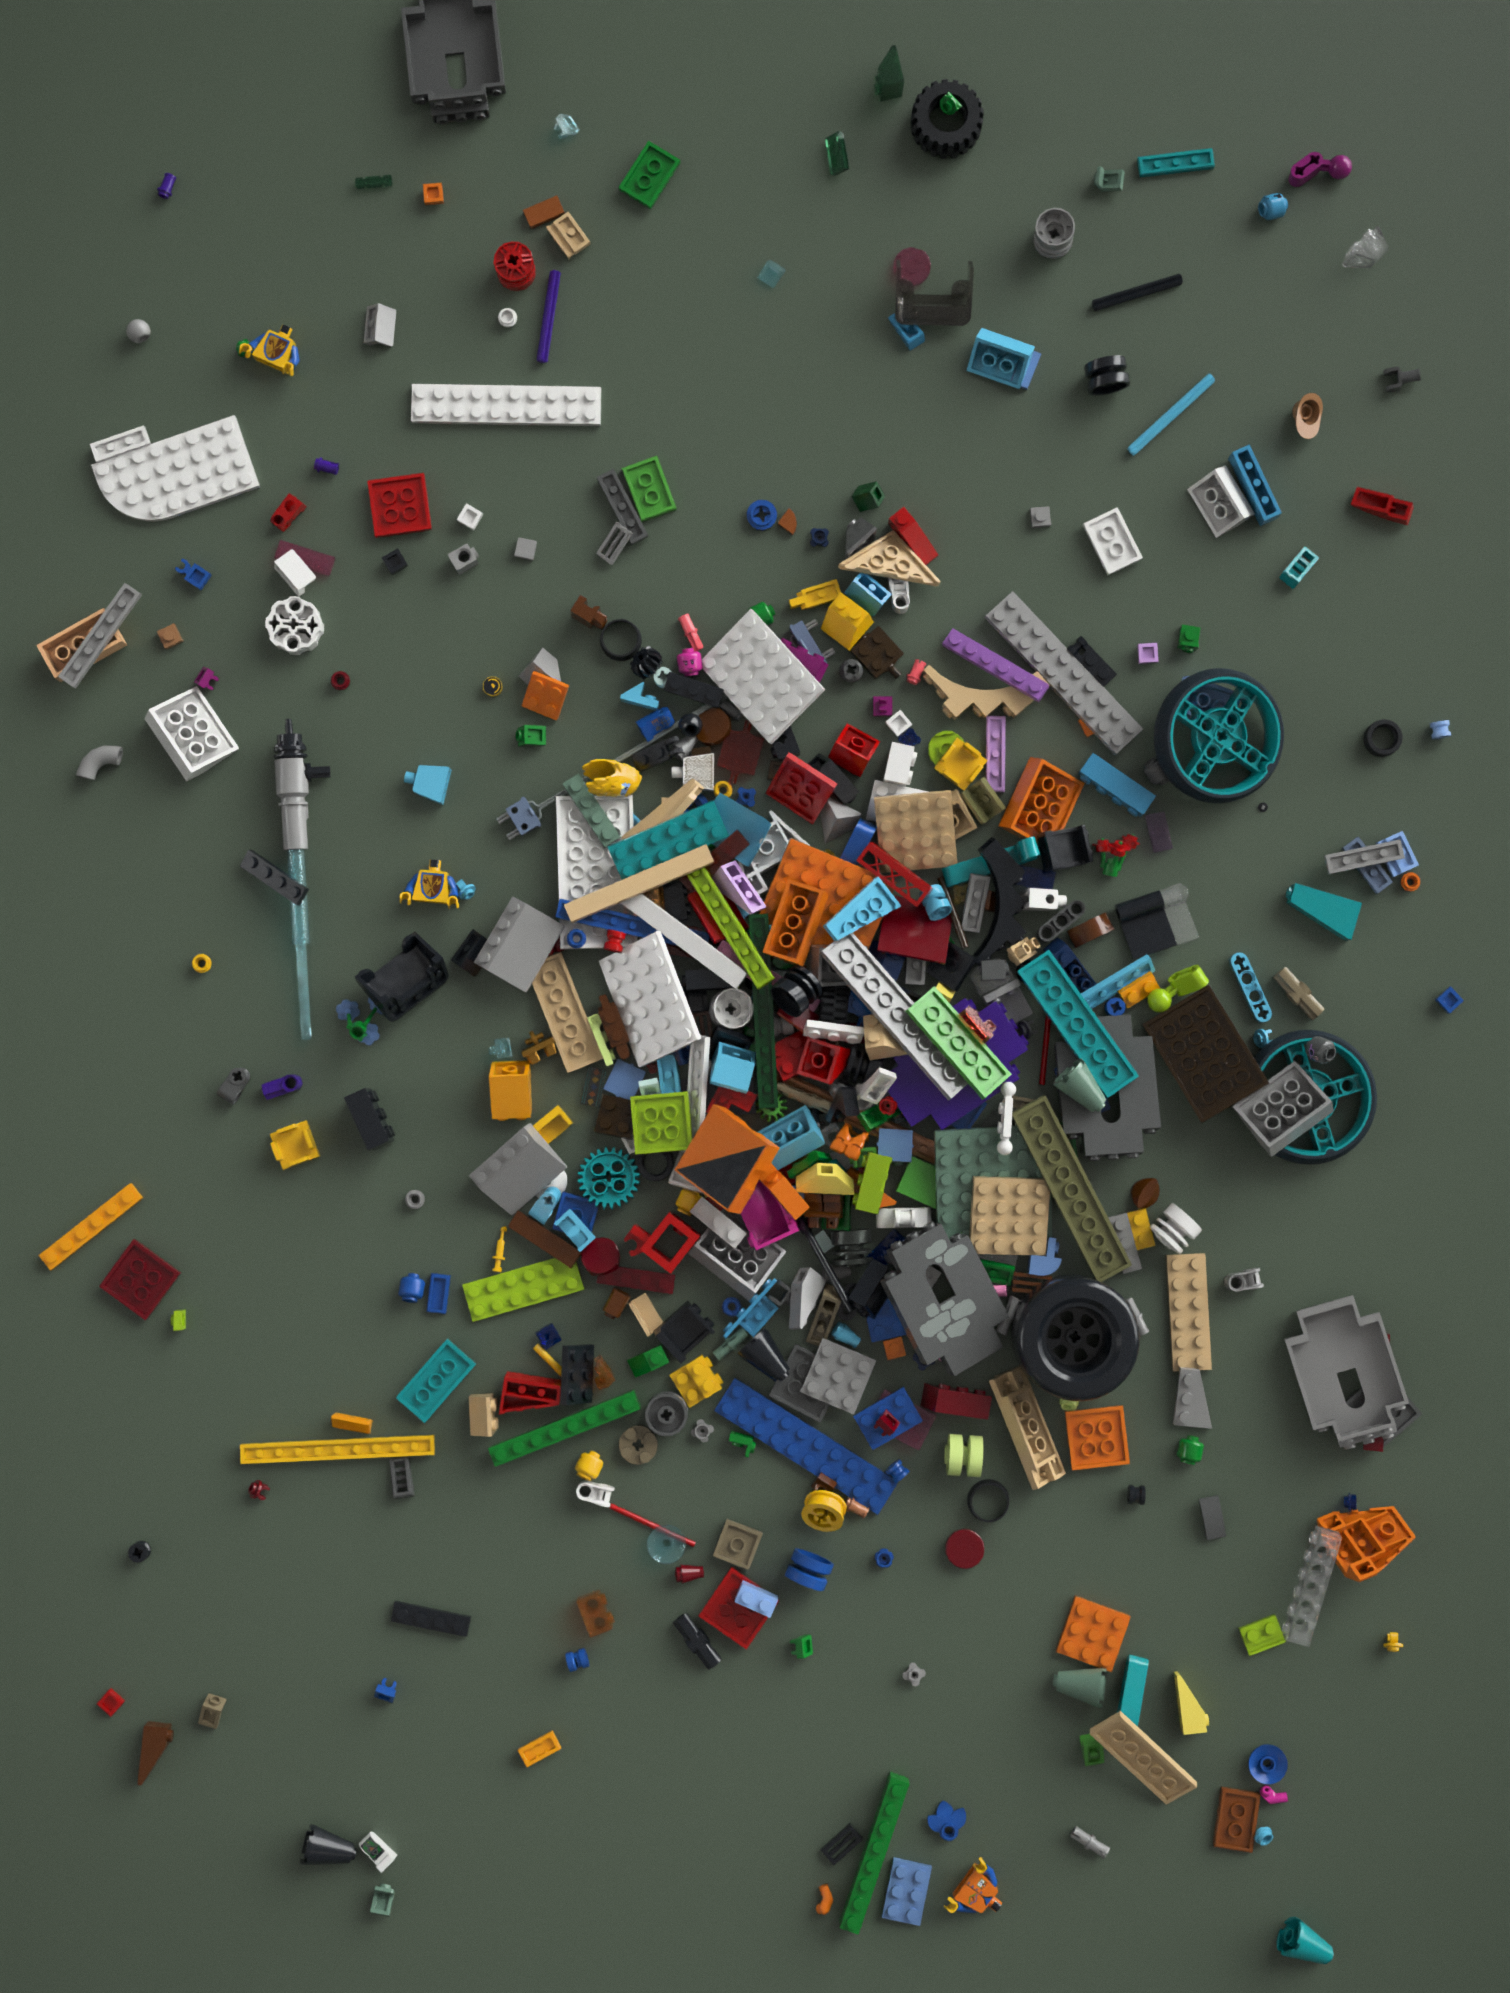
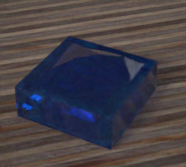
M553 1323L535 1332L545 1350L562 1340Z

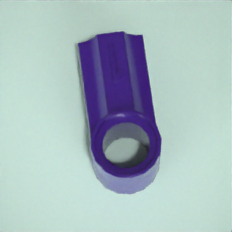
M290 1074L262 1084V1091L266 1100L300 1090L303 1082L300 1076ZM290 1078L296 1081L294 1088H290L288 1085Z

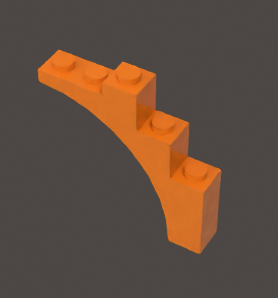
M771 1163L759 1180L787 1213L796 1220L810 1207L789 1181Z

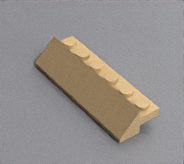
M1020 1366L996 1375L995 1378L989 1381L1031 1488L1032 1490L1039 1489L1048 1482L1055 1481L1065 1475V1469L1027 1375Z

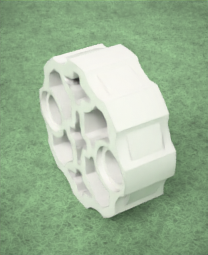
M290 596L286 600L277 601L271 607L269 616L266 617L265 627L268 630L269 639L278 649H282L290 655H300L303 652L312 651L318 646V641L324 634V624L322 623L320 612L311 602L302 600L297 596ZM295 603H300L299 610L292 611V606ZM277 621L279 625H276V628H274L272 625H275ZM296 622L298 626H295V629H293L291 626H294ZM315 623L318 627H314V630H312L310 627H313ZM301 632H306V633H308L311 637L309 638L305 633H301ZM298 641L297 647L290 649V643Z

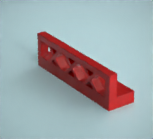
M869 842L856 860L916 907L934 889L874 842ZM868 851L875 855L876 864H867L863 861ZM887 864L890 867L891 875L883 876L880 874L879 865ZM894 877H904L906 887H897ZM910 888H918L923 892L917 901L911 897Z

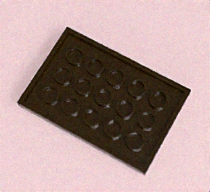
M1210 985L1205 986L1143 1024L1149 1036H1152L1154 1045L1201 1123L1208 1121L1270 1084Z

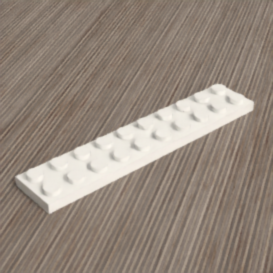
M412 384L411 422L426 424L601 426V387Z

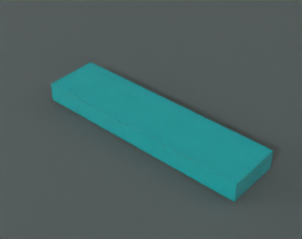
M1212 148L1137 158L1139 178L1208 170L1215 167Z

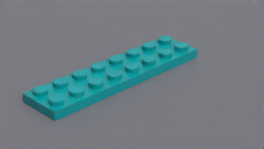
M1047 950L1017 971L1022 981L1078 1059L1082 1058L1085 1061L1106 1099L1139 1077L1050 950Z

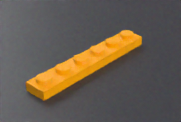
M132 1183L128 1184L38 1256L50 1271L141 1201L143 1197Z

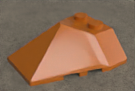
M1394 1506L1369 1508L1368 1511H1358L1356 1509L1347 1513L1335 1511L1316 1520L1324 1547L1344 1576L1357 1582H1362L1376 1576L1416 1537Z

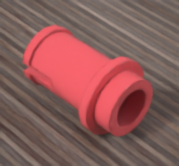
M915 659L910 674L906 676L907 682L913 685H917L921 681L920 677L926 666V663L923 661L919 663V659Z

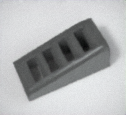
M409 1456L389 1459L393 1498L414 1497L415 1492ZM405 1463V1467L395 1468V1465ZM406 1471V1475H396L398 1472ZM407 1479V1483L398 1484L399 1480ZM408 1488V1491L399 1492V1489Z

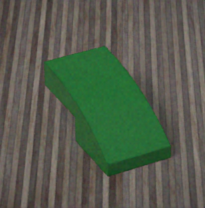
M878 1103L874 1107L859 1113L857 1118L865 1130L869 1132L901 1114V1111L897 1107L893 1115L883 1114L879 1109Z

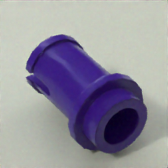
M165 173L161 186L157 188L158 196L168 199L172 196L171 190L177 179L174 175Z
M320 457V459L316 458L314 469L319 473L323 471L337 475L339 463L326 461Z

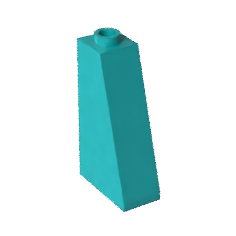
M1297 883L1288 887L1285 898H1288L1286 902L1288 905L1345 941L1352 940L1362 905L1361 902Z

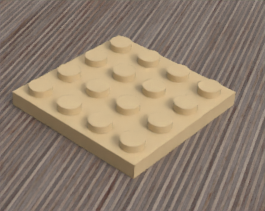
M951 790L874 797L878 845L880 848L909 870L942 868L958 863ZM887 864L881 865V873L891 872Z
M973 1176L969 1238L977 1254L1046 1255L1050 1190L1043 1178Z

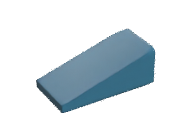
M904 307L888 317L909 350L914 349L925 341L923 331Z

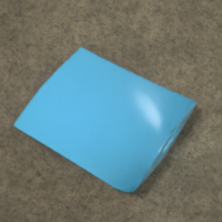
M719 793L714 802L729 836L712 844L749 867L762 845L771 824L764 817Z

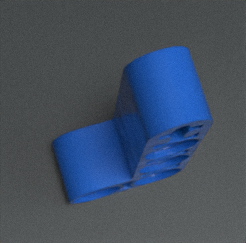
M860 818L840 858L858 865L859 862L856 860L871 841L877 826Z

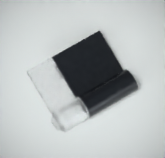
M1179 883L1115 904L1116 914L1133 960L1141 958L1146 954L1150 955L1199 939L1186 904L1187 897L1189 896L1186 886H1182Z

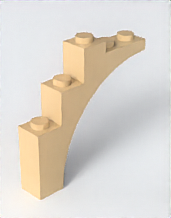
M930 665L923 670V679L929 685L933 684L937 689L935 692L941 699H946L942 705L944 708L942 711L949 719L952 717L956 720L971 705L973 706V712L979 718L982 716L985 719L1000 705L1003 706L1002 710L1008 717L1012 716L1015 718L1034 701L1011 686L995 690L967 688L951 682ZM1038 671L1032 674L1048 684Z

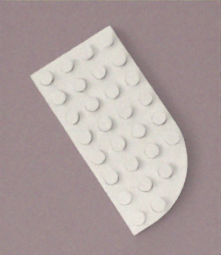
M235 415L91 465L98 486L108 502L126 516L148 522L171 519L260 488Z

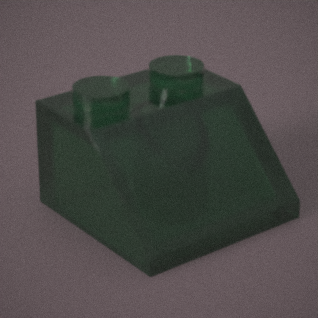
M896 45L891 46L878 67L877 76H875L874 91L875 95H879L880 102L899 98L903 95L904 77Z

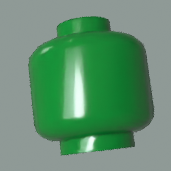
M760 602L748 609V611L752 609L767 626L774 622L773 616L776 614L771 605L767 606L765 602Z
M1187 1435V1438L1180 1439L1177 1456L1181 1458L1180 1462L1195 1465L1196 1462L1201 1461L1204 1444L1198 1441L1199 1437Z

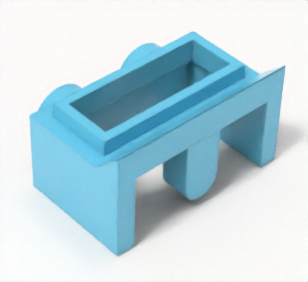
M571 1209L554 1223L578 1247L577 1250L579 1252L596 1238Z

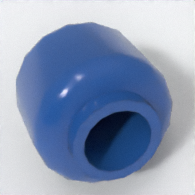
M408 1273V1276L401 1278L398 1295L402 1298V1301L417 1303L418 1300L422 1299L425 1281L419 1278L420 1275Z

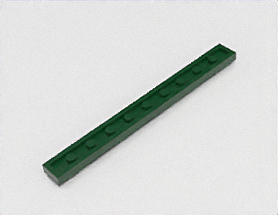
M768 914L748 915L749 938L771 972L770 956L763 953L769 935ZM752 981L759 1109L778 1108L773 998L770 994L772 981L760 990L756 988Z

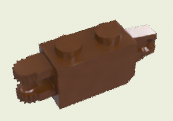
M606 994L601 995L599 999L602 1006L598 1007V1013L611 1048H616L620 1058L628 1059L631 1054L627 1043L630 1040L618 1008L614 1002L609 1003Z

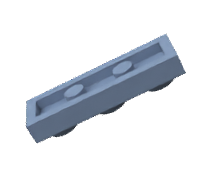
M1356 837L1341 849L1347 851L1366 846L1359 837ZM1380 864L1357 868L1375 894H1378L1393 883Z

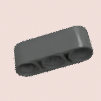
M1074 900L1037 930L1038 940L1048 943L1085 913L1084 903ZM1072 905L1080 907L1079 914L1072 913ZM1061 916L1065 919V926L1057 925V917ZM1043 929L1050 930L1051 936L1049 939L1042 936L1041 932Z

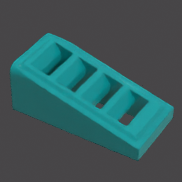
M1304 546L1279 578L1294 589L1317 562L1319 557ZM1302 555L1305 556L1308 560L1311 561V563H1309L1308 561H1306V560H1305L1304 558H1302L1301 556H1302ZM1292 567H1294L1298 572H1300L1301 575L1297 573L1294 569H1292Z

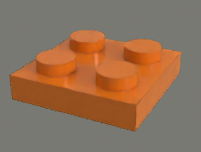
M533 671L522 707L557 721L569 685Z

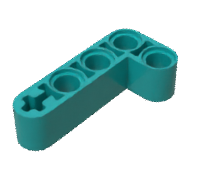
M1129 1654L1126 1659L1117 1712L1121 1711L1138 1727L1149 1660Z

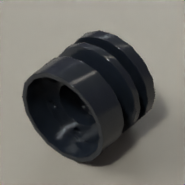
M794 965L785 973L784 978H780L770 988V994L782 1011L790 1016L799 1017L809 1007V1004H813L821 996L822 987L809 970L800 965Z
M855 1043L850 1048L851 1051L846 1062L843 1079L848 1080L851 1072L854 1073L852 1082L855 1083L858 1076L861 1075L863 1076V1084L879 1067H882L884 1058L870 1060L866 1053L865 1043L861 1051L857 1050L859 1043Z

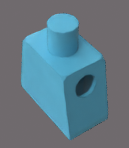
M419 765L417 773L406 771L404 782L414 785L413 792L443 805L452 770L450 767Z

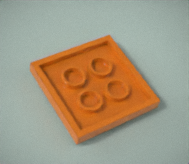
M1123 1405L1064 1411L1071 1470L1130 1464Z
M1075 1595L1056 1652L1098 1668H1106L1107 1671L1112 1672L1131 1616Z

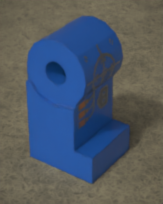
M668 707L653 711L636 721L641 734L647 742L654 739V735L670 728L675 723Z

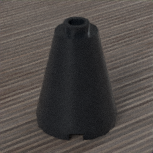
M766 1328L737 1353L742 1359L775 1382L777 1380L782 1382L790 1375L787 1372L790 1369Z
M309 1825L311 1831L306 1832L302 1853L305 1855L304 1859H300V1864H349L351 1860L355 1859L357 1848H354V1843L316 1825Z

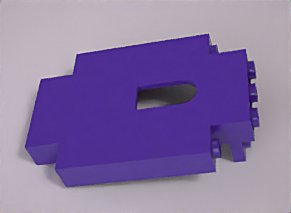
M964 998L952 1006L980 1039L987 1043L988 1048L1012 1074L1003 1083H1014L1019 1080L1018 1074H1020V1071L1015 1064L1010 1065L1009 1062L1028 1050L1026 1046L1029 1043L1023 1034L1019 1036L1016 1032L1018 1026L1012 1018L1008 1020L1005 1013L1008 1011L1002 1002L998 1004L995 1001L977 1014L974 1011L977 1007L971 999L967 1001ZM908 1054L893 1057L898 1066L892 1069L891 1072L896 1073L897 1079L888 1089V1092L894 1098V1101L897 1102L898 1108L911 1127L931 1114L940 1129L943 1130L1001 1091L1002 1084L982 1100L974 1089L967 1084L948 1101Z

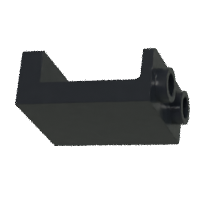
M1085 825L1058 831H1046L1036 835L1045 872L1086 865L1093 862V851L1090 848L1089 834Z
M688 1300L653 1331L659 1341L680 1363L687 1359L685 1355L709 1333L712 1335L715 1333L713 1329L715 1324L708 1316L704 1318L700 1314L702 1310L695 1302L691 1304Z

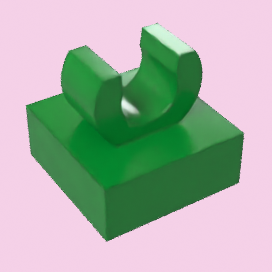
M804 1634L790 1641V1644L794 1643L796 1649L792 1650L791 1654L797 1655V1659H804L813 1654L811 1634Z

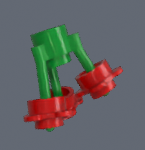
M1127 834L1126 837L1122 835L1123 840H1116L1114 843H1109V839L1104 838L1097 840V843H1092V846H1095V851L1101 852L1100 867L1103 868V874L1117 877L1128 851L1131 848L1135 849L1137 844L1140 845L1137 842L1138 838L1134 834ZM1110 851L1111 854L1115 855L1114 859L1108 858L1106 861L1105 852Z

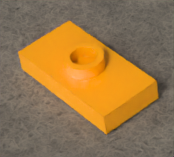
M553 1730L520 1747L518 1752L525 1766L529 1767L560 1750L562 1747Z

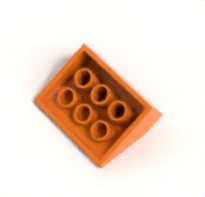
M1030 757L999 823V827L1022 839L1035 836L1038 846L1036 835L1046 831H1058L1065 828L1085 783L1042 758Z

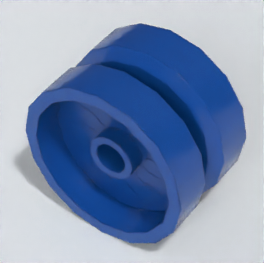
M794 1548L791 1559L795 1564L787 1566L785 1576L805 1587L824 1591L827 1579L823 1575H830L834 1564L817 1554Z

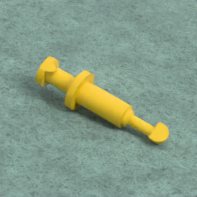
M506 1226L500 1229L501 1234L500 1239L497 1241L496 1254L492 1256V1259H496L495 1267L492 1269L494 1272H502L500 1266L501 1260H505V1257H503L505 1245L503 1238L504 1232H507Z

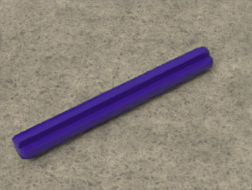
M552 270L549 273L537 353V361L540 363L548 362L561 273L556 270Z

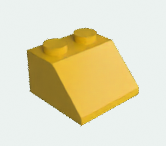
M840 593L828 607L821 630L850 651L874 622L866 610L843 593Z

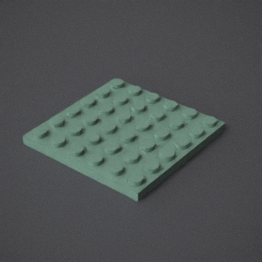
M1016 1125L1011 1126L1009 1141L1012 1144V1151L1008 1155H1001L997 1151V1144L1001 1141L1000 1133H997V1127L934 1130L936 1223L942 1224L949 1240L952 1235L957 1233L969 1236L973 1176L1043 1178ZM1050 1192V1201H1049V1216H1048L1047 1238H1048V1237H1052V1194H1051V1192Z

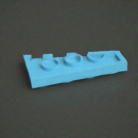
M875 877L826 922L823 927L832 939L837 941L901 907V905L881 879Z

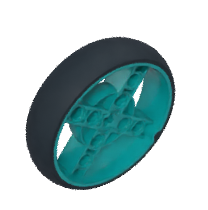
M1214 668L1197 672L1176 685L1163 701L1154 728L1156 756L1160 767L1169 781L1189 797L1214 804L1240 800L1258 790L1269 779L1278 765L1284 744L1282 716L1277 703L1269 691L1251 676L1225 668ZM1226 683L1236 687L1224 707L1211 708L1205 712L1186 700L1194 691L1208 684ZM1238 699H1240L1241 701L1240 708H1238L1237 706ZM1253 702L1263 722L1264 743L1262 752L1247 743V728L1243 721ZM1188 710L1191 712L1190 719L1187 718ZM1228 716L1231 717V723H1230V724L1227 723V717H1228ZM1175 719L1191 729V744L1195 754L1185 770L1182 769L1174 750L1173 729ZM1203 721L1206 722V729H1205V730L1202 729V722H1203ZM1233 742L1236 744L1235 751L1232 750ZM1208 748L1211 749V755L1209 757L1207 756ZM1248 753H1250L1251 759L1249 762L1247 760ZM1235 760L1251 772L1243 781L1229 788L1212 789L1202 786L1214 765H1223ZM1198 764L1201 766L1200 773L1196 770Z
M1298 1030L1273 1039L1254 1057L1262 1072L1268 1063L1283 1051L1287 1065L1293 1063L1295 1055L1300 1056L1301 1063L1299 1066L1322 1091L1326 1086L1331 1089V1095L1328 1098L1332 1101L1334 1111L1339 1097L1360 1091L1358 1116L1351 1129L1342 1139L1336 1143L1334 1142L1327 1120L1333 1114L1332 1112L1308 1130L1314 1150L1297 1149L1287 1145L1275 1155L1286 1161L1306 1165L1322 1164L1344 1156L1354 1149L1365 1137L1376 1113L1377 1090L1374 1076L1368 1063L1357 1049L1347 1041L1324 1031ZM1315 1036L1331 1040L1335 1045L1336 1053L1350 1065L1355 1074L1331 1080L1324 1072L1311 1068L1304 1045ZM1344 1081H1347L1350 1085L1348 1091H1344L1342 1088ZM1319 1129H1322L1325 1133L1323 1139L1317 1137Z

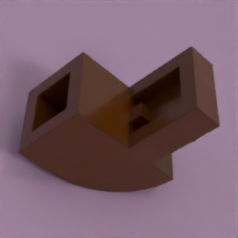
M1105 912L1067 932L1075 948L1114 930Z

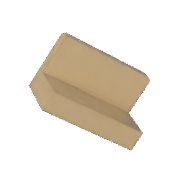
M646 1292L628 1303L647 1337L653 1334V1331L663 1323Z

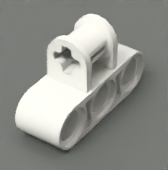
M931 1207L880 1208L879 1213L876 1214V1228L923 1227L925 1224L932 1222Z

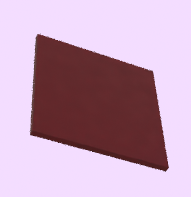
M894 896L901 907L883 916L877 951L945 964L952 924L950 914L943 919L933 921L929 919L925 910L926 907L923 906L922 902L916 907L906 898Z

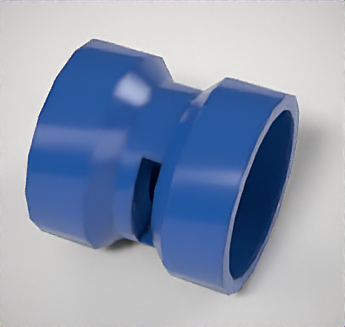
M581 1648L575 1653H565L570 1672H574L580 1667L583 1669L589 1667V1659L585 1648Z

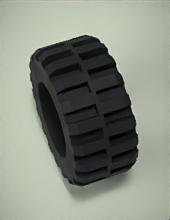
M942 79L941 83L937 81L932 82L930 88L928 86L924 87L922 94L917 95L912 108L910 124L912 135L915 136L914 140L917 145L922 144L921 149L924 152L930 151V155L936 157V154L941 155V159H946L947 156L956 158L958 153L964 155L967 153L968 148L972 149L981 133L984 110L981 107L982 102L980 98H976L977 93L973 89L968 90L969 85L965 83L960 85L958 80L954 79L953 82H948V79ZM948 92L962 105L958 111L965 120L964 125L953 132L938 130L929 119L930 113L940 107V100Z

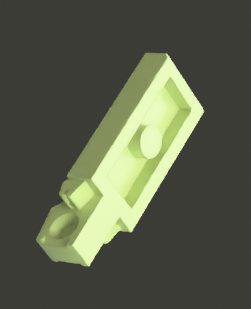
M594 1014L587 1017L606 1066L614 1065L612 1060L616 1058L612 1048L608 1050L606 1042L609 1040L605 1031L601 1032L600 1030L602 1025L600 1016Z

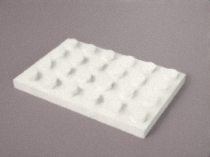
M752 609L702 659L703 670L719 688L724 689L723 692L770 744H773L825 691V688Z
M656 931L623 948L622 953L615 952L599 960L611 996L628 1034L629 1043L638 1067H644L701 1039L661 931Z

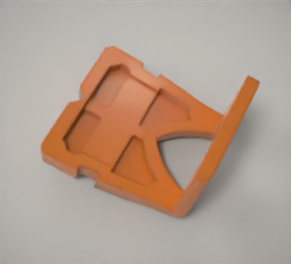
M845 1123L837 1133L836 1139H833L830 1144V1150L839 1154L844 1153L846 1157L857 1161L865 1141H869V1133L864 1131L862 1134H858L852 1129L850 1124Z

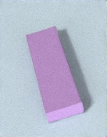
M987 716L986 760L988 761L985 766V778L995 792L1004 793L1006 716Z

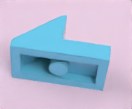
M645 682L638 684L620 696L621 702L654 711L658 710L660 705L656 697L651 695L642 696Z

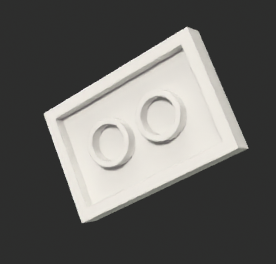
M1118 507L1083 523V527L1107 576L1142 560L1143 557Z

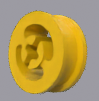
M815 1490L807 1494L804 1501L805 1506L801 1512L803 1521L811 1528L823 1532H832L840 1529L844 1521L843 1516L847 1510L845 1501L839 1495L826 1490Z

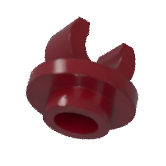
M256 1480L250 1484L248 1493L251 1499L258 1497L260 1500H265L266 1497L260 1493L264 1489L269 1491L270 1488L268 1485L262 1484L261 1480Z

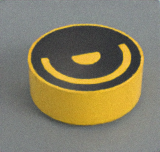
M488 677L483 683V689L489 696L494 697L502 692L503 686L497 677Z

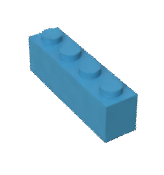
M1250 444L1232 452L1228 460L1255 513L1254 515L1259 525L1262 526L1277 519L1282 512Z
M1094 753L1090 755L1078 773L1083 782L1096 786V790L1099 793L1112 797L1111 800L1115 804L1128 808L1127 812L1134 817H1141L1156 797V795Z

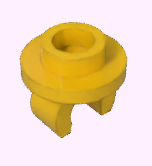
M1390 1632V1634H1387L1388 1643H1384L1383 1647L1387 1648L1388 1652H1399V1648H1403V1644L1398 1643V1633Z

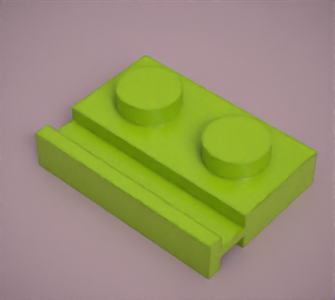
M1275 1614L1238 1628L1249 1656L1286 1642Z

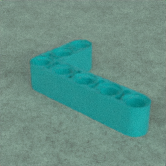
M1035 836L1020 840L1014 846L1004 848L1018 865L1036 860L1040 856ZM982 856L941 869L947 887L968 882L970 873L991 874Z

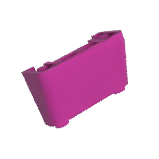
M758 1180L753 1194L741 1212L742 1219L749 1231L747 1240L750 1247H755L756 1251L799 1231L796 1220L787 1213L769 1190Z

